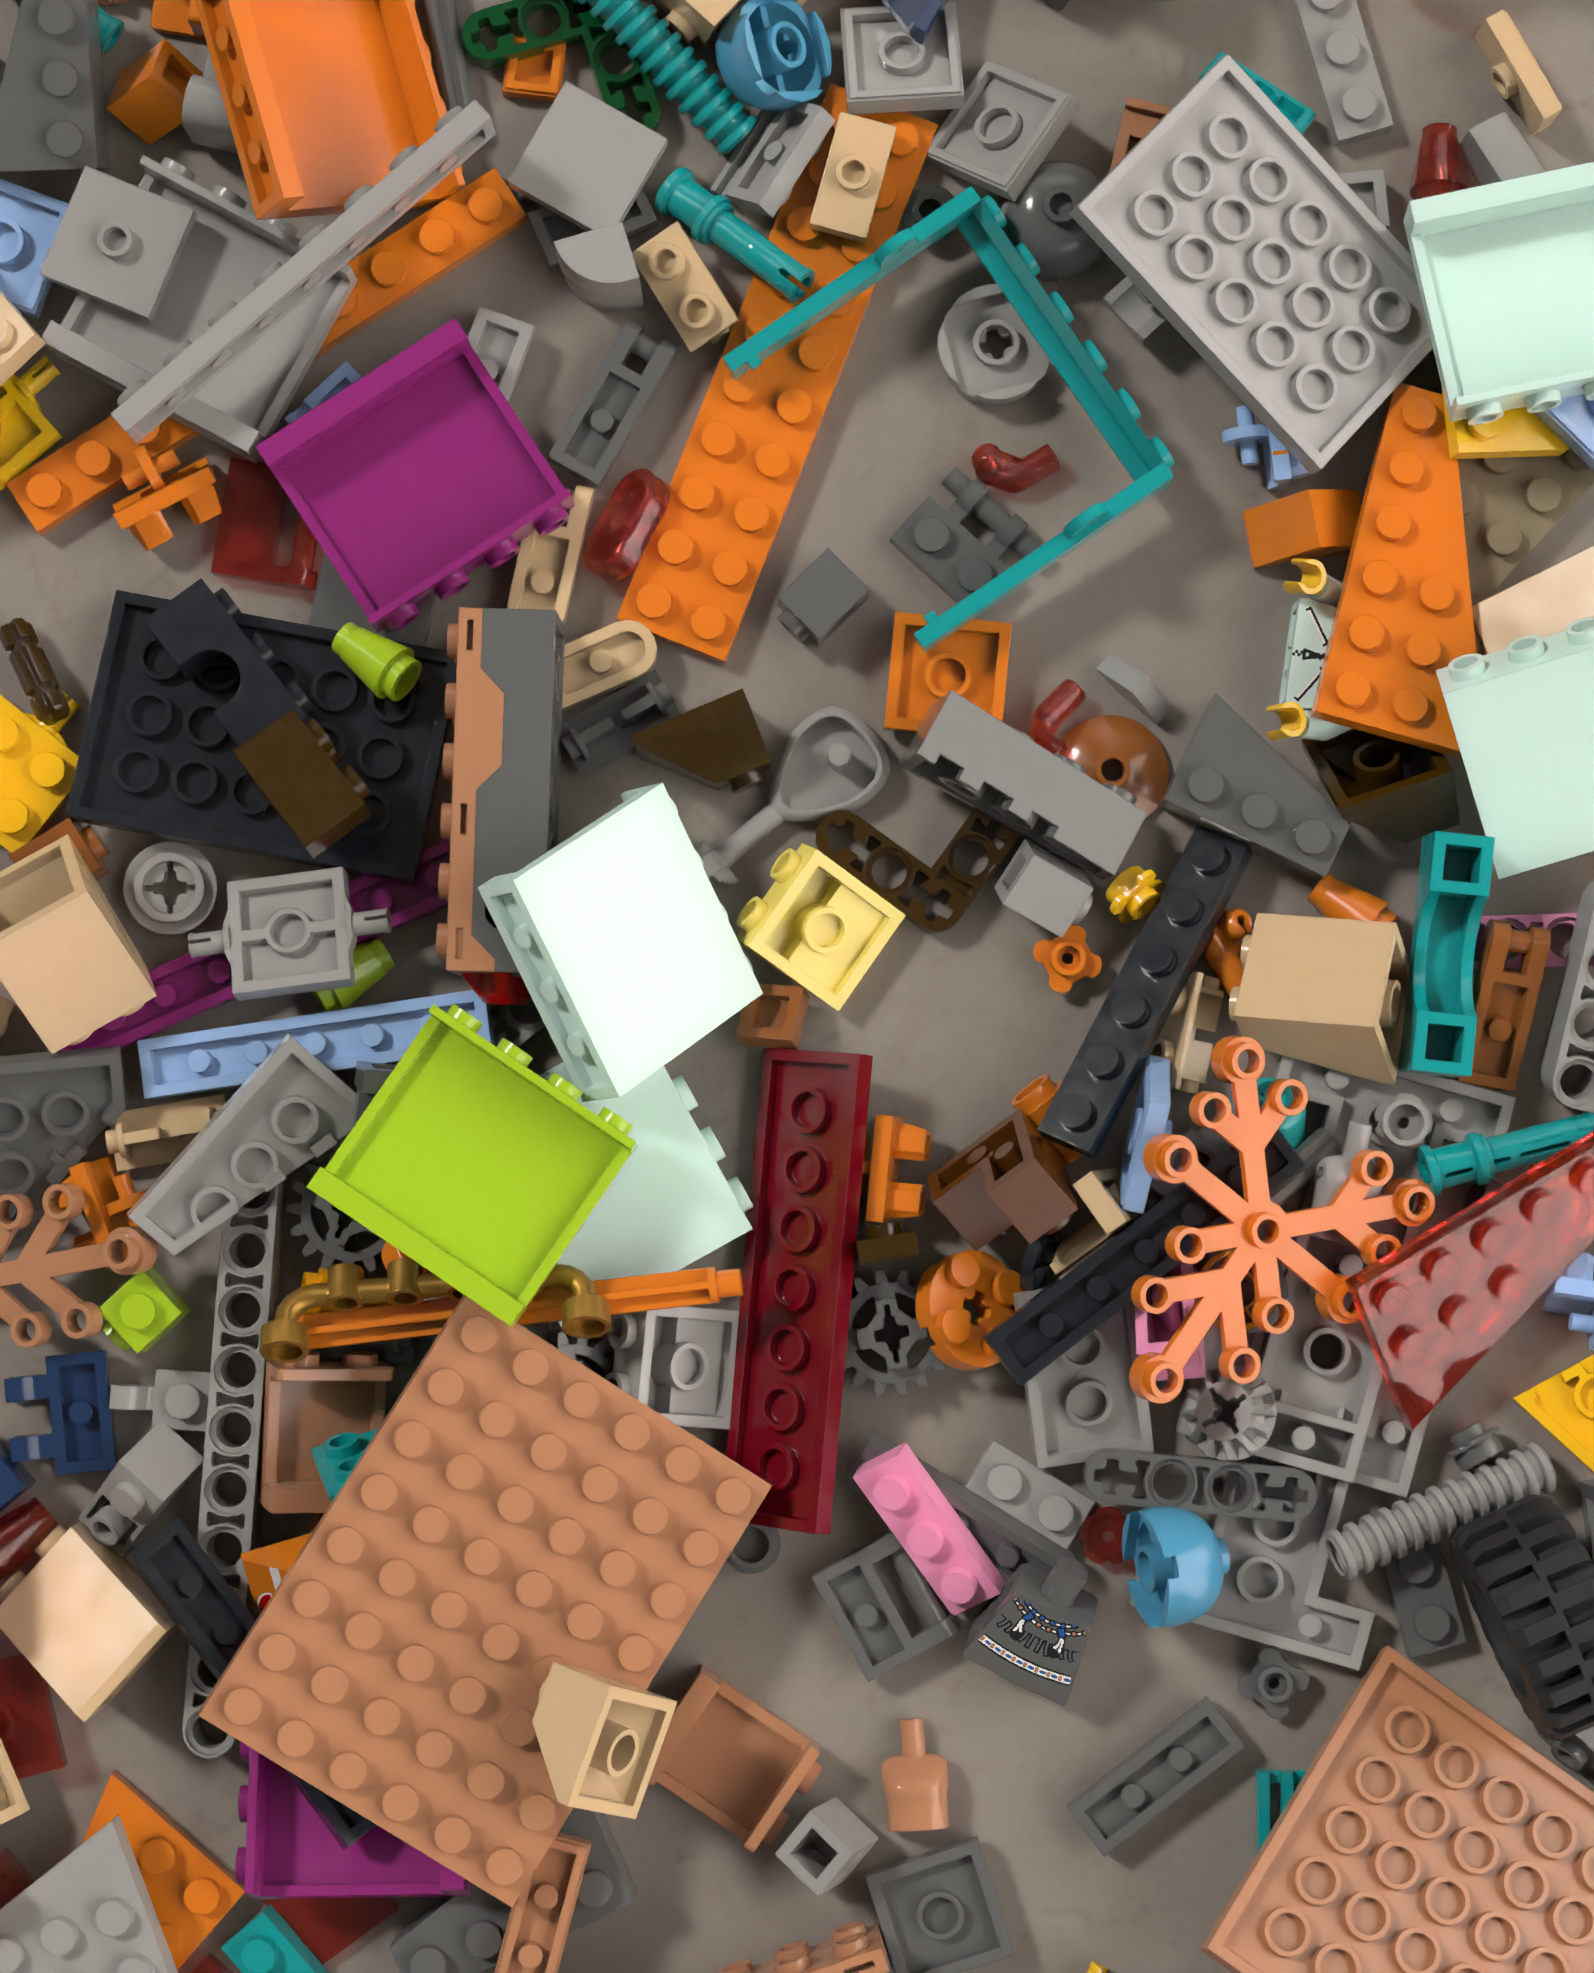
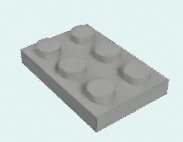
M1043 1289L1013 1293L1015 1311ZM1132 1301L1024 1384L1033 1457L1037 1469L1082 1463L1093 1452L1101 1448L1114 1447L1154 1451L1149 1402L1138 1397L1131 1389L1129 1383L1130 1368L1137 1359L1135 1307Z

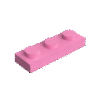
M906 1442L858 1466L853 1476L854 1481L951 1614L955 1616L1001 1594L1006 1582Z

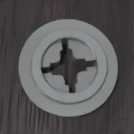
M177 841L159 842L142 850L130 863L123 883L125 903L134 919L150 931L171 936L197 929L207 916L213 913L216 896L219 891L212 863L196 848ZM171 863H173V871L176 872L178 881L189 886H195V891H187V894L177 895L176 904L173 905V913H171V906L168 905L167 897L154 891H147V887H157V884L167 882L168 873H171Z
M1233 1365L1236 1375L1240 1374L1245 1368ZM1219 1368L1206 1371V1377H1203L1195 1387L1187 1390L1189 1402L1187 1410L1182 1416L1188 1423L1191 1434L1189 1439L1197 1444L1205 1452V1455L1219 1460L1238 1461L1252 1456L1269 1440L1276 1423V1402L1270 1386L1259 1374L1252 1382L1240 1384L1224 1378ZM1218 1395L1222 1396L1226 1401L1233 1403L1242 1400L1239 1403L1240 1407L1234 1412V1417L1237 1421L1235 1425L1238 1429L1222 1421L1213 1424L1216 1421V1417L1222 1412L1219 1404L1221 1400Z

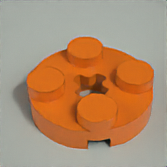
M964 1250L945 1256L938 1264L931 1265L923 1273L916 1292V1318L920 1329L928 1328L930 1337L936 1344L930 1346V1349L938 1359L950 1367L964 1371H974L1000 1363V1360L982 1336L1015 1312L1013 1293L1024 1292L1020 1290V1274L1014 1270H1007L1004 1264L997 1258L980 1250ZM971 1299L977 1309V1319L974 1320L973 1324L970 1322V1312L963 1309V1302Z

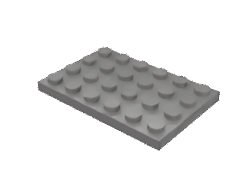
M1229 54L1221 58L1069 213L1310 474L1321 470L1433 348L1411 254Z

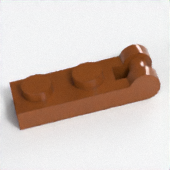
M1490 919L1487 922L1482 938L1483 952L1473 988V1003L1477 1014L1472 1076L1454 1077L1458 1082L1515 1091L1550 951L1551 933L1549 929L1529 926L1526 931L1512 929L1511 924L1506 921ZM1508 952L1522 954L1519 970L1504 968Z

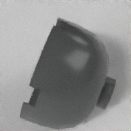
M1046 161L1041 163L1016 201L1013 202L1004 198L1000 207L1008 223L1002 230L1014 247L1023 243L1028 248L1041 270V273L1035 277L1044 282H1058V279H1069L1076 275L1077 277L1088 273L1105 255V252L1069 214L1101 180L1088 168L1070 161Z

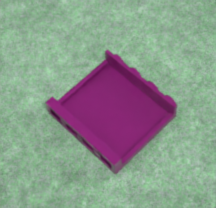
M455 318L255 446L377 633L387 627L391 633H394L408 626L421 615L418 609L419 606L436 595L443 601L459 593L471 582L467 575L486 563L490 568H495L505 563L520 551L517 545L518 542L535 531L540 536L553 532L570 518L566 511L575 506L572 495L561 484L471 347L467 335Z
M240 1742L242 1761H249L248 1785H241L239 1789L238 1816L240 1822H247L246 1847H238L235 1870L237 1883L245 1884L244 1893L254 1899L472 1896L471 1882L378 1825H375L351 1846L343 1850L285 1770L272 1760Z

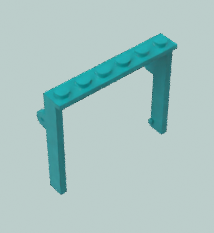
M972 185L912 227L892 236L876 252L723 356L724 364L735 380L750 369L754 371L762 365L763 360L957 227L1134 481L1128 487L1103 504L1100 501L1084 510L1067 523L1061 533L939 617L934 610L924 615L923 618L927 625L914 633V640L923 653L1156 493L1168 488L1174 477L1169 469L1175 465V462L1166 446L1156 435L1148 440L1136 422L1141 417V413L1132 397L1123 387L1114 391L1102 373L1108 369V366L1100 351L1089 339L1083 343L1080 342L1069 326L1074 321V316L1063 298L1056 291L1049 295L1045 292L1035 277L1041 273V270L1031 252L1023 243L1016 247L1013 246L1002 230L1008 223L999 206L990 195L981 199Z

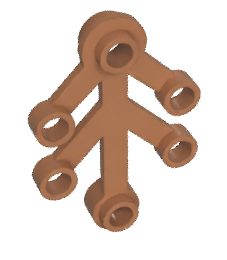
M71 1183L54 1184L44 1192L42 1206L45 1214L18 1259L1 1262L18 1229L27 1227L34 1216L33 1204L26 1195L20 1193L1 1195L0 1317L10 1325V1334L14 1343L22 1348L42 1346L51 1337L52 1324L45 1313L27 1309L5 1286L23 1284L61 1316V1327L70 1338L92 1337L102 1327L103 1316L101 1310L92 1302H83L54 1277L110 1267L112 1271L120 1275L144 1273L154 1265L157 1259V1241L139 1226L119 1227L108 1235L104 1243L51 1253L69 1221L79 1216L84 1208V1195L78 1186ZM62 1192L66 1194L68 1199V1206L65 1211L59 1205V1197ZM12 1202L17 1207V1217L14 1221L9 1216V1207ZM123 1241L128 1247V1257L126 1260L122 1256ZM80 1310L86 1316V1326L83 1330L77 1322ZM29 1320L35 1325L36 1331L33 1339L27 1333Z

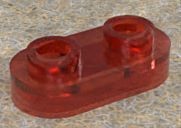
M641 468L630 472L619 482L584 548L583 562L590 572L605 582L615 583L631 575L637 569L646 546L659 522L668 511L670 489L665 481L651 471Z

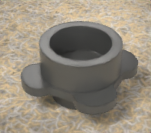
M1275 1647L1261 1649L1258 1653V1660L1250 1667L1248 1674H1243L1238 1680L1240 1694L1244 1698H1254L1265 1707L1266 1714L1274 1719L1285 1717L1289 1713L1290 1701L1297 1692L1306 1690L1309 1685V1676L1306 1670L1302 1667H1292L1282 1659V1653ZM1272 1677H1276L1279 1680V1685L1276 1688L1268 1686V1680Z

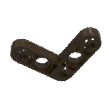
M974 808L935 864L930 868L858 815L849 811H835L827 814L820 821L816 829L815 844L821 853L905 914V918L920 929L929 933H942L950 930L960 920L1021 834L1002 825L994 836L1005 840L1003 847L998 850L987 836L970 829L974 822L978 821L985 830L993 819ZM845 823L852 825L855 829L851 838L864 849L869 838L880 844L879 847L875 848L867 856L862 872H858L850 866L859 857L850 849L842 847L835 853L828 848L831 843V837L826 833V830L831 825L837 829H841ZM967 842L976 843L985 850L987 865L981 873L965 875L956 868L954 853L960 845ZM883 856L899 858L906 869L904 882L893 889L879 886L872 876L874 863ZM917 872L928 879L920 885L919 888L932 897L937 896L942 891L950 897L946 906L952 911V915L948 919L937 916L933 922L927 920L923 916L927 906L914 895L909 906L904 905L898 900L899 897L910 889Z

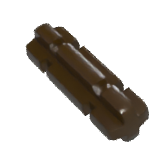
M23 618L12 619L10 623L0 627V640L5 651H11L9 660L25 695L32 697L30 706L36 719L43 722L46 726L54 725L69 715L70 706L63 692L58 693L57 691L59 683L43 648L37 647L39 639L32 624L26 622Z

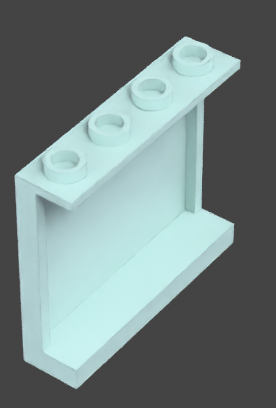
M1594 162L1409 201L1403 222L1450 422L1467 419L1469 425L1486 424L1501 418L1505 410L1526 406L1529 413L1543 412L1563 403L1562 398L1585 394L1586 400H1594Z
M1594 617L1576 620L1569 624L1566 630L1548 636L1529 635L1518 638L1509 643L1506 649L1483 656L1476 653L1462 655L1452 660L1447 667L1436 670L1485 836L1495 837L1493 863L1498 879L1594 851Z
M663 783L625 791L621 794L623 803L519 871L495 876L478 887L575 1086L583 1092L581 1095L583 1102L621 1097L763 994L753 973L752 964L737 940L728 921V914L717 898L703 868L702 859L694 849L678 816L677 807L669 797Z
M564 1062L539 1075L547 1081L554 1072L575 1086ZM662 1066L619 1098L583 1102L581 1097L577 1102L596 1115L599 1114L604 1106L630 1123L633 1129L628 1134V1137L636 1141L638 1146L557 1264L571 1265L583 1271L591 1281L673 1272L684 1268L753 1229L744 1212L753 1208V1204L737 1176L726 1181L717 1164V1161L725 1158L726 1155L710 1126L700 1131L696 1126L689 1111L698 1107V1103L682 1075L671 1080L667 1070ZM558 1321L562 1328V1321Z

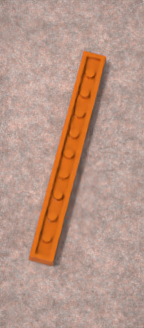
M496 168L482 175L347 263L351 266L358 282L315 359L528 222L526 213ZM111 415L13 478L6 485L35 530L43 536L122 485L124 481L121 475L140 466L134 449L145 444L154 459L171 449L176 450L200 433L168 417L136 444Z

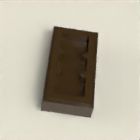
M900 1221L866 1226L867 1237L856 1239L857 1260L863 1265L917 1256V1253H920L916 1231H902Z

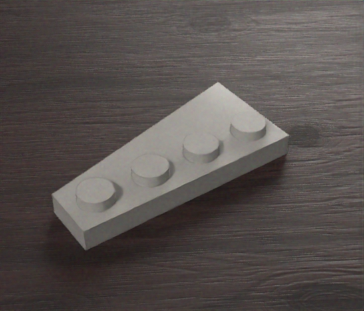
M287 1034L127 1212L128 1217L175 1256L239 1212V1208L264 1191L268 1192L287 1179L285 1176L314 1156L317 1158L336 1145V1141L352 1130L356 1092L291 1035Z

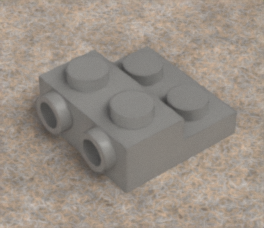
M686 1306L612 1315L611 1329L607 1332V1337L610 1345L615 1348L613 1372L607 1374L604 1379L678 1426L730 1429L739 1311Z

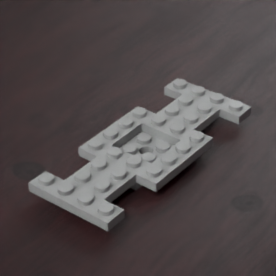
M1280 1055L1274 1075L1276 1079L1287 1078L1302 1082L1308 1092V1102L1326 1106L1321 1128L1329 1131L1341 1146L1340 1155L1343 1153L1349 1121L1373 1125L1368 1149L1385 1152L1393 1163L1392 1176L1384 1184L1379 1195L1382 1194L1385 1186L1395 1178L1407 1177L1421 1180L1416 1162V1150L1402 1152L1398 1147L1388 1148L1376 1136L1375 1128L1378 1126V1122L1375 1120L1374 1115L1378 1105L1387 1098L1393 1100L1401 1093L1412 1094L1421 1099L1422 1105L1431 1112L1433 1118L1432 1131L1426 1135L1423 1145L1427 1144L1430 1146L1431 1149L1441 1147L1443 1140L1452 1143L1464 1141V1136L1472 1132L1482 1133L1485 1138L1507 1133L1516 1102L1515 1097L1441 1076L1400 1072L1399 1066L1395 1085L1382 1084ZM1400 1117L1397 1124L1400 1128L1404 1129L1408 1126V1120L1405 1117ZM1375 1158L1371 1159V1161L1377 1163ZM1313 1179L1304 1187L1298 1210L1311 1208ZM1416 1193L1409 1200V1209L1412 1213L1417 1206ZM1388 1219L1370 1223V1228L1376 1233L1395 1236L1402 1245L1403 1254L1401 1261L1391 1270H1380L1367 1266L1362 1260L1361 1252L1334 1230L1290 1237L1334 1274H1343L1360 1279L1368 1289L1370 1305L1365 1315L1355 1323L1342 1324L1324 1318L1317 1309L1315 1302L1316 1291L1277 1260V1264L1288 1283L1289 1298L1287 1297L1286 1300L1293 1307L1294 1321L1291 1327L1282 1334L1267 1332L1260 1357L1261 1368L1259 1375L1268 1383L1275 1397L1277 1409L1276 1423L1266 1444L1258 1452L1241 1461L1289 1465L1301 1469L1312 1478L1317 1490V1500L1314 1509L1307 1517L1292 1522L1214 1514L1210 1527L1214 1531L1216 1538L1220 1537L1226 1543L1230 1556V1568L1228 1573H1225L1223 1576V1586L1214 1606L1202 1616L1190 1621L1191 1623L1360 1670L1375 1613L1372 1610L1318 1595L1329 1558L1325 1544L1326 1533L1332 1529H1337L1349 1482L1407 1498L1469 1273L1468 1268L1413 1252L1420 1225L1414 1227L1395 1224ZM1266 1220L1259 1224L1257 1230L1261 1241L1265 1239L1268 1231ZM1384 1241L1376 1249V1257L1379 1262L1387 1254V1246ZM1241 1281L1242 1300L1244 1303L1251 1297L1252 1287L1249 1282ZM1351 1290L1345 1294L1343 1299L1346 1311L1352 1303L1353 1295ZM1212 1324L1204 1336L1205 1372L1219 1368V1358L1223 1352L1220 1328ZM1265 1331L1262 1333L1246 1334L1248 1348L1253 1349L1258 1356L1263 1345ZM1322 1334L1335 1336L1342 1348L1339 1361L1330 1368H1319L1310 1357V1346L1313 1340ZM1243 1354L1235 1359L1234 1365L1245 1367L1246 1360ZM1190 1378L1187 1390L1195 1387L1202 1378ZM1186 1391L1176 1432L1190 1436L1188 1423L1182 1416L1187 1410L1189 1395ZM1218 1395L1221 1400L1219 1404L1222 1412L1216 1417V1421L1213 1424L1222 1421L1238 1429L1235 1425L1237 1421L1234 1417V1412L1240 1407L1239 1403L1242 1400L1233 1403L1226 1401L1222 1396ZM1232 1470L1225 1472L1218 1502L1234 1504L1244 1496L1246 1489L1245 1480L1240 1473ZM1255 1473L1258 1492L1252 1508L1263 1507L1261 1496L1278 1498L1283 1503V1510H1290L1293 1500H1303L1304 1490L1294 1485V1477H1287L1284 1487L1276 1488L1267 1487L1262 1484L1266 1473ZM1136 1574L1134 1579H1137V1581H1139V1578ZM1130 1595L1128 1603L1131 1606H1135Z

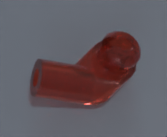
M985 443L977 447L971 456V465L974 467L975 475L985 485L1010 494L1020 493L1061 469L1055 453L1048 444L1043 445L1023 458H1019L999 450L997 445Z
M1065 679L1035 709L1028 736L1052 754L1063 756V753L1067 750L1066 743L1058 739L1055 733L1059 726L1085 701L1086 696L1083 689L1073 680Z

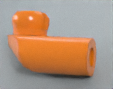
M1232 908L1223 911L1203 950L1205 960L1216 977L1221 979L1220 983L1229 997L1232 988L1241 984L1244 970L1242 969L1239 955L1242 941L1246 934L1251 933L1253 927L1250 915L1242 908Z

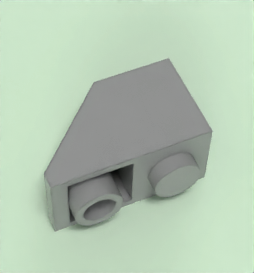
M160 1420L118 1461L78 1519L89 1528L96 1540L109 1546L120 1557H123L182 1491L203 1463L204 1457L166 1423Z

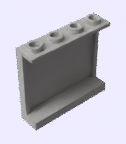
M143 155L139 164L145 171V175L138 187L194 209L197 214L152 323L78 293L61 325L50 320L41 337L46 342L44 346L56 357L121 392L138 380L144 379L148 382L165 367L162 364L163 359L175 346L186 340L193 343L210 328L208 321L219 308L231 301H235L238 304L255 289L253 286L255 279L263 270L276 262H280L283 265L301 250L298 247L301 239L296 237L298 229L283 218L257 220L255 214L244 209L247 202L229 189L215 185L213 191H210L193 182L195 174L182 164L167 157H164L161 164ZM346 263L169 417L257 464L261 455L255 446L273 435L358 282L351 266Z

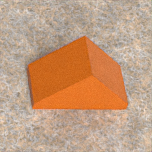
M1307 489L1243 511L1242 517L1253 570L1290 563L1293 558L1311 559L1351 551L1361 510L1357 489Z

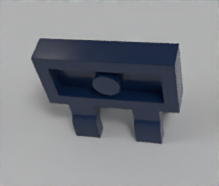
M107 1350L45 1356L47 1374L16 1376L4 1379L6 1403L49 1398L52 1433L19 1435L10 1438L11 1463L54 1458L56 1475L111 1470L118 1463L113 1409H109L111 1383Z

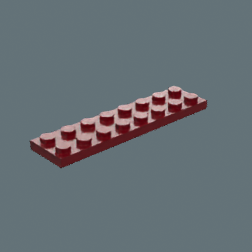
M763 1047L749 1197L753 1208L748 1210V1221L753 1229L746 1232L742 1274L743 1295L740 1296L730 1429H728L726 1456L772 1485L749 1524L810 1534H830L873 1061L872 1055Z

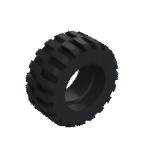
M1529 1495L1459 1526L1451 1539V1545L1454 1549L1452 1552L1459 1568L1462 1583L1467 1590L1472 1608L1479 1619L1483 1633L1495 1654V1658L1502 1672H1504L1516 1699L1522 1705L1526 1716L1533 1722L1535 1729L1543 1738L1562 1741L1593 1727L1594 1566L1587 1550L1579 1541L1573 1526L1565 1519L1562 1510L1557 1504L1553 1503L1550 1497L1541 1495Z

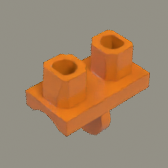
M145 444L134 449L140 466L121 475L129 491L148 481L151 485L112 504L115 511L113 516L121 530L129 527L132 535L146 551L167 542L174 536L173 531L161 512L162 509L181 500L194 526L222 512L216 489L213 485L216 482L215 474L206 456L163 478V473L181 465L174 449H171L153 459Z
M875 1115L871 1162H868L870 1138H865L860 1196L865 1197L867 1174H870L865 1221L889 1223L894 1222V1218L924 1216L927 1193L926 1185L899 1183L900 1159L928 1162L931 1151L932 1131L903 1123L904 1118Z
M113 1156L91 1162H82L68 1168L71 1175L59 1184L71 1183L81 1189L84 1195L83 1210L91 1228V1231L74 1237L73 1248L104 1243L113 1230L119 1227L138 1226L128 1217L127 1212L147 1190L136 1193L129 1172L119 1175ZM64 1192L59 1197V1205L63 1211L68 1206V1199ZM123 1241L122 1256L126 1260L128 1257V1247Z

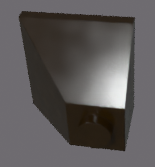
M743 688L632 735L642 761L717 791L727 786L730 787L732 794L747 790L763 782L765 779L762 771L771 768L770 757Z
M1357 729L1349 730L1327 741L1301 740L1305 754L1343 819L1404 843L1416 840L1434 831H1442L1461 824L1454 771L1442 753Z

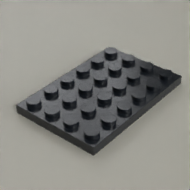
M116 590L65 814L67 818L81 823L328 869L343 867L346 872L416 885L443 758V748L446 743L451 720L445 717V689L447 683H456L457 667L454 666V659H448L446 650L397 642L414 651V658L421 662L422 670L412 690L401 700L392 701L388 697L378 698L340 659V656L332 651V642L338 633L337 630L242 613L243 617L236 621V624L248 639L258 633L279 661L271 669L281 683L284 685L293 679L309 699L314 708L308 711L306 715L309 719L313 717L333 742L334 749L341 757V760L335 764L337 768L342 770L349 764L371 793L363 799L371 816L318 856L312 858L289 826L283 822L251 780L234 754V751L239 747L214 714L216 710L229 702L237 693L240 686V672L228 665H213L187 680L144 622V619L170 600Z

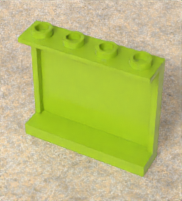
M433 1004L428 1011L431 1016L325 1169L320 1166L306 1187L509 1326L514 1327L638 1145L636 1141L628 1137L633 1126L619 1115L604 1106L599 1114L596 1115L577 1102L583 1092L566 1079L553 1072L546 1081L527 1068L533 1058L505 1038H502L496 1047L478 1035L477 1032L483 1024L455 1004H452L447 1012Z

